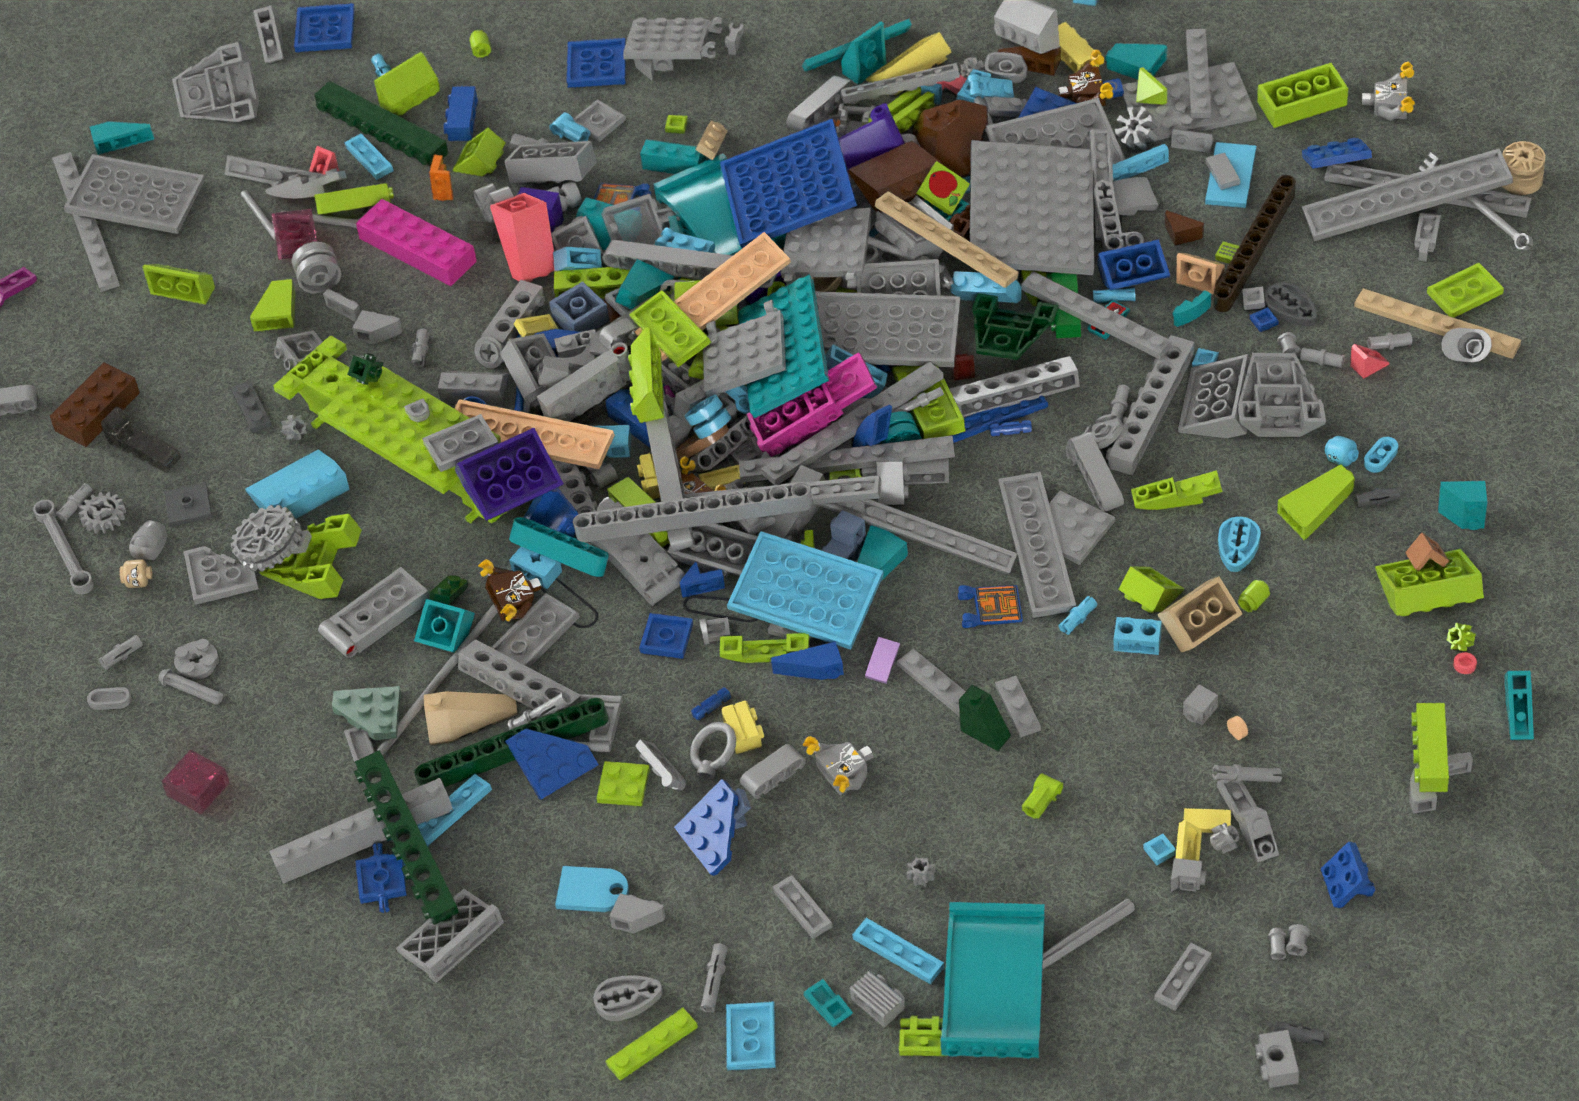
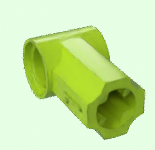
M1041 773L1034 783L1033 791L1023 803L1022 811L1034 819L1040 818L1050 802L1056 801L1055 797L1057 794H1061L1063 783Z

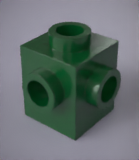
M370 353L353 355L347 375L356 378L357 382L368 385L369 382H378L382 375L383 362L376 360L377 356Z

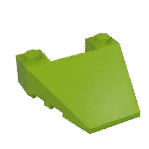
M350 514L330 516L325 518L326 522L317 526L314 523L307 526V530L312 537L306 552L291 554L289 557H285L281 564L276 563L271 569L266 567L264 571L259 573L318 599L338 597L343 579L332 566L338 549L356 547L362 529Z

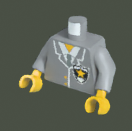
M1410 62L1402 64V72H1398L1388 80L1376 82L1374 93H1362V105H1374V115L1389 121L1396 118L1406 119L1407 113L1413 111V105L1415 104L1410 96L1407 97V79L1405 77L1411 78L1414 76L1413 66Z
M811 736L807 737L803 743L804 747H808L806 749L807 754L812 755L816 753L817 768L840 796L848 790H859L868 774L866 762L874 757L868 746L857 751L850 742L823 744Z

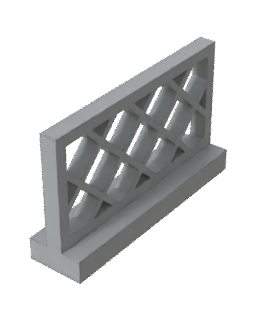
M462 889L453 899L459 913L469 912L468 918L457 920L456 914L451 921L440 922L436 925H433L431 919H428L396 948L397 952L426 972L435 983L442 979L504 923L496 906L493 904L487 905L465 889ZM463 898H467L470 901L468 906L458 907V903ZM484 910L478 917H473V911ZM468 925L461 932H456L457 926ZM452 927V933L440 935L441 928ZM436 929L434 936L424 937V933L427 930ZM451 940L444 947H439L440 941ZM435 942L434 948L423 950L424 943ZM419 944L418 951L408 952L406 950L410 945ZM434 955L426 963L422 962L423 956Z

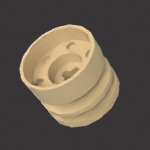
M1525 141L1514 142L1508 145L1503 151V157L1513 177V183L1502 187L1515 195H1528L1538 191L1543 183L1546 158L1543 149L1537 144Z

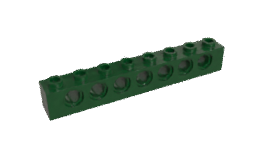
M380 750L355 761L357 770L353 772L359 784L363 782L366 787L363 792L368 803L373 801L376 807L373 809V813L377 821H383L385 825L382 831L387 841L392 840L395 846L391 849L396 860H402L404 867L401 869L406 880L411 879L414 884L411 890L416 900L421 898L424 904L420 908L425 919H431L433 925H436L458 914L457 905ZM374 777L381 778L377 783L370 782ZM384 796L391 797L387 802H380V799ZM394 815L400 816V819L396 822L389 821ZM402 835L410 836L406 841L399 840ZM413 854L420 855L415 861L408 860ZM421 874H429L426 880L418 879ZM432 893L439 894V897L435 900L428 899V896Z

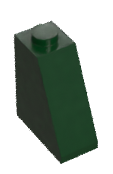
M971 685L959 699L961 731L999 751L1011 737V733L991 694Z

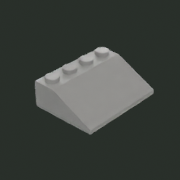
M939 259L865 264L864 275L857 276V293L941 296Z
M1248 354L1191 367L1178 427L1179 433L1219 438H1231L1247 434V428L1239 422L1238 402L1251 360Z

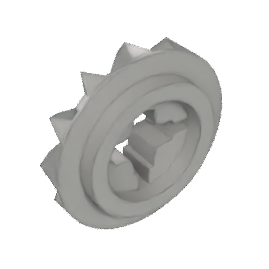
M492 335L483 336L476 342L475 356L482 366L496 368L504 362L500 355L504 345L500 344L499 339L493 338ZM491 347V350L494 351L495 354L491 355L490 352H487L486 349H489Z

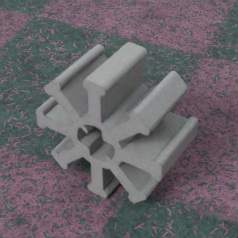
M1129 107L1127 111L1129 112L1130 119L1127 120L1122 115H1119L1117 121L1124 127L1116 128L1115 133L1121 138V142L1132 150L1135 149L1136 145L1141 150L1148 149L1145 138L1148 137L1153 142H1156L1158 136L1151 130L1159 129L1160 124L1144 107H1140L1139 112L1134 107Z

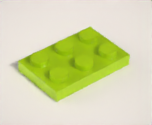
M1480 263L1427 287V294L1448 316L1453 318L1502 295L1504 292L1502 285Z

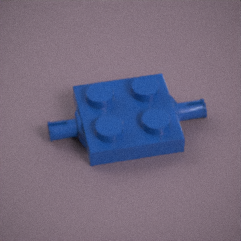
M374 843V856L356 860L359 899L361 904L379 901V911L385 913L384 907L386 912L389 911L388 899L407 896L405 876L401 869L404 866L402 860L397 861L394 854H383L382 843H377L378 849L376 843Z

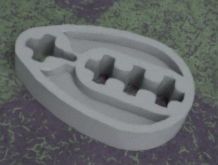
M634 975L619 976L603 981L596 988L593 998L595 1009L602 1018L609 1021H622L632 1018L653 1006L662 997L663 992L661 983L656 979ZM653 987L654 993L650 994L648 988ZM630 993L631 999L627 1000L625 994ZM618 996L620 1002L615 1003L614 997ZM607 999L608 1005L603 1006L602 1000Z

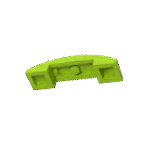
M793 633L787 634L786 639L743 641L742 636L720 637L719 655L721 658L737 662H771V657L809 648V635Z

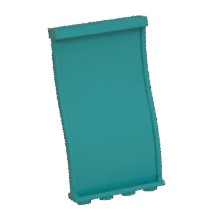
M724 153L714 157L713 160L704 161L654 184L656 200L659 203L664 202L670 207L693 237L713 241L715 249L712 253L733 256L742 249L739 244L720 162L727 160ZM786 233L772 238L780 249L785 246Z
M950 902L941 1055L951 1057L1039 1058L1045 904Z

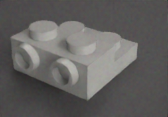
M579 216L566 226H558L551 233L552 241L557 250L564 247L601 249L596 233L586 216Z
M314 330L277 337L274 354L276 358H281L284 361L285 369L290 371L322 343V340Z

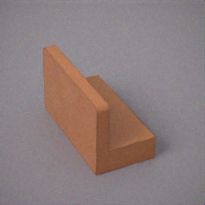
M1421 533L1406 551V555L1417 571H1420L1430 558L1442 567L1449 562L1440 545L1424 533Z

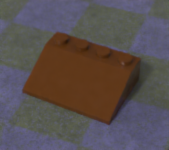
M910 141L849 169L848 173L875 212L879 211L882 213L881 210L875 207V201L888 191L907 203L911 202L916 195L924 200L923 197L917 194V191L936 161L940 164L942 163L915 142Z

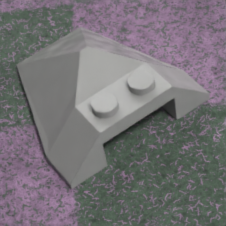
M240 42L220 46L214 53L204 57L195 66L189 67L172 79L180 117L241 122L256 118L259 96L252 63Z
M1252 353L1238 402V414L1240 424L1257 437H1301L1326 423L1324 405L1321 399L1318 400L1314 392L1315 388L1308 382L1306 372L1295 353Z

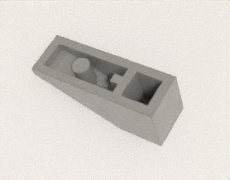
M272 5L253 10L265 63L284 59L282 28L278 12Z

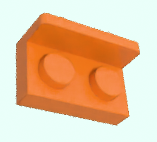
M434 155L429 172L433 199L440 201L453 200L450 172L446 171V164H443L442 156Z

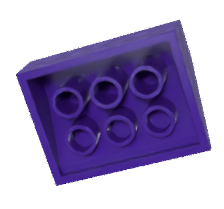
M535 428L460 461L456 464L455 472L464 489L486 521L564 485Z

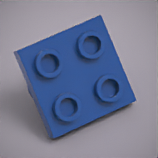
M1348 842L1321 868L1335 908H1342L1356 894L1371 897L1375 892V886H1373V882L1369 881L1367 875V864L1362 861L1358 847L1354 842Z

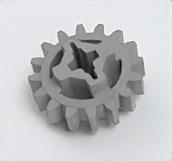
M99 492L98 497L91 495L90 501L85 499V505L80 506L81 512L78 513L82 526H86L87 531L93 529L94 533L97 534L99 530H102L104 534L106 529L113 531L114 525H121L120 520H125L124 514L126 509L123 500L119 499L117 494L111 496V493L108 492L106 496H103L102 492Z

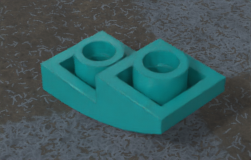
M1204 290L1192 302L1185 299L1180 306H1176L1173 311L1174 326L1178 327L1187 324L1204 314L1211 307V293Z

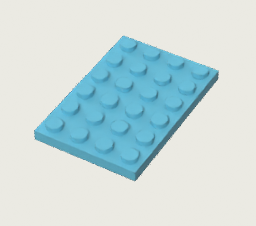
M760 531L728 601L727 608L799 633L808 634L811 637L829 643L836 642L838 646L851 650L884 573L882 570Z

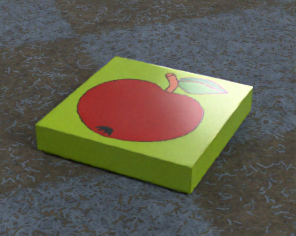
M936 161L918 189L917 194L950 216L970 183Z

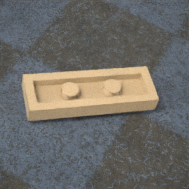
M711 120L695 150L713 160L728 130L722 124Z

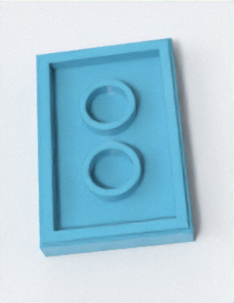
M774 1002L726 1004L727 1070L776 1068Z

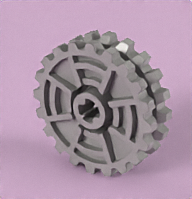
M270 505L267 509L260 508L257 513H251L250 518L244 519L242 525L236 528L235 531L237 533L232 535L231 538L234 541L231 543L232 552L246 569L250 568L252 571L257 569L264 571L266 567L271 569L276 563L281 564L283 559L291 555L290 552L298 547L296 543L301 540L299 535L302 533L301 525L286 507L282 508L281 505H277L274 508Z

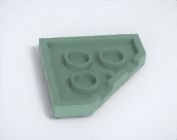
M400 686L333 691V713L338 716L342 715L348 720V723L357 729L365 730L368 732L369 737L374 740L395 739L398 734L401 699Z

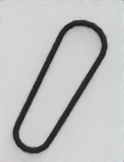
M556 578L555 580H557L561 585H563L568 591H570L574 596H576L580 601H582L595 613V619L591 624L582 626L574 623L573 625L578 628H589L593 626L598 620V612L596 611V609L593 608L590 604H588L584 599H582L567 585H565L561 580ZM541 586V590L544 593H547L545 589Z
M691 595L687 597L683 602L684 609L691 613L713 616L718 618L728 617V619L741 621L746 623L755 622L759 620L757 618L747 620L719 614L691 610L686 606L687 601L692 598L729 601L730 598Z

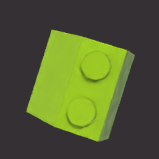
M489 128L485 129L465 144L452 171L476 176H484L487 173L491 174L497 167L496 161L504 153L502 149L506 142Z
M1130 566L1118 590L1125 593L1124 597L1126 599L1142 604L1141 608L1143 610L1154 613L1162 612L1184 591V588L1151 567Z

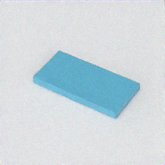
M1216 142L1214 155L1226 154L1240 178V184L1221 190L1210 172L1205 204L1246 208L1256 146Z

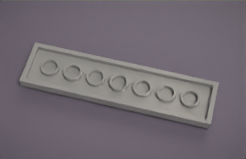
M1041 472L998 479L1032 617L1036 618L1070 612L1073 607H1076V602Z

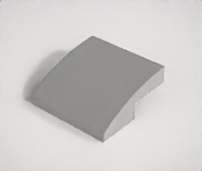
M1134 177L1113 181L1118 215L1132 216L1136 214L1137 210H1157L1159 205L1147 177Z

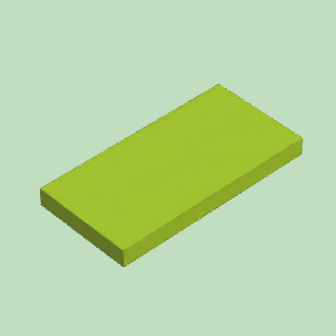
M663 290L629 314L630 318L642 331L645 327H650L658 347L677 367H680L711 343L707 335Z

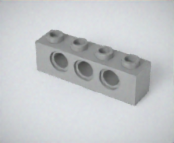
M520 280L481 337L492 335L493 338L499 339L500 344L504 345V347L509 339L516 338L519 332L514 326L515 320L534 317L537 309L544 305L545 296L542 286Z

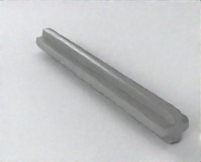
M1130 899L1124 900L1044 951L1042 969H1045L1135 910L1134 904Z

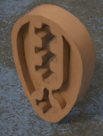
M724 425L718 431L703 439H699L695 434L676 448L678 462H680L682 457L686 456L689 458L722 438L729 431L727 425Z

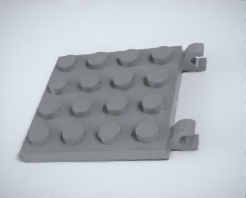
M715 17L711 22L710 20H704V18H695L693 20H685V18H676L674 20L638 18L633 20L623 51L624 59L714 58L716 52H711L708 49L715 48L716 43L713 41L706 43L708 32L722 33L723 27L715 26L717 23H722V18Z
M871 208L847 209L787 232L784 253L790 258L791 263L781 270V277L784 278V282H787L786 286L795 282L796 278H803L810 274L811 277H846L845 279L848 281L847 287L856 288L857 276L864 275L872 215Z
M772 300L764 302L766 315L729 327L721 332L719 328L716 329L715 321L706 324L709 334L707 337L711 341L703 349L704 392L707 397L786 370L784 318L781 311L774 308Z

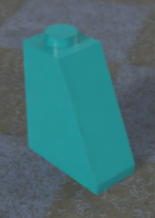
M1115 44L1105 56L1107 69L1138 80L1139 69L1143 67L1154 77L1167 60V46L1159 44Z
M637 259L622 283L615 302L633 309L660 292L662 284L667 280H673L674 276ZM668 286L667 289L664 290L669 291L670 286Z
M870 525L858 563L882 570L884 573L883 580L908 556L907 542L887 530Z

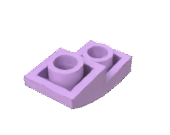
M879 637L865 678L887 684L900 643Z

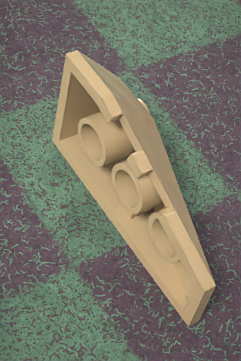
M445 691L424 695L425 716L430 745L454 742L459 740L461 736L468 733L473 734L482 727L489 724L494 725L517 715L516 700L505 694Z

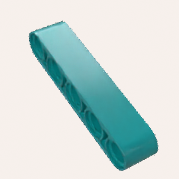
M522 517L514 518L509 537L512 543L596 577L604 576L609 558L608 552Z

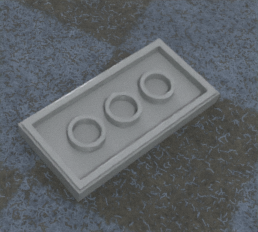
M545 593L530 608L526 615L519 619L491 648L530 668L579 619V613Z

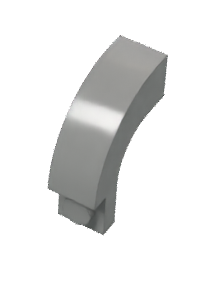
M1470 752L1455 753L1448 756L1449 776L1471 772L1473 759ZM1413 770L1409 789V802L1413 814L1436 810V792H1419V783L1414 782Z

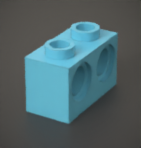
M1117 617L1114 633V651L1159 655L1162 621Z

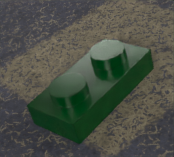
M448 575L430 591L429 600L450 605L467 589L468 580L461 579L456 575Z

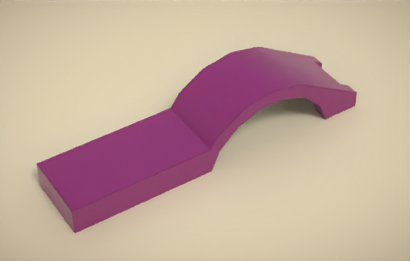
M22 267L0 279V308L6 299L34 284L37 281V276L25 267Z

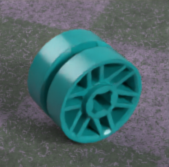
M904 411L891 413L888 437L881 441L882 444L922 439L913 416Z

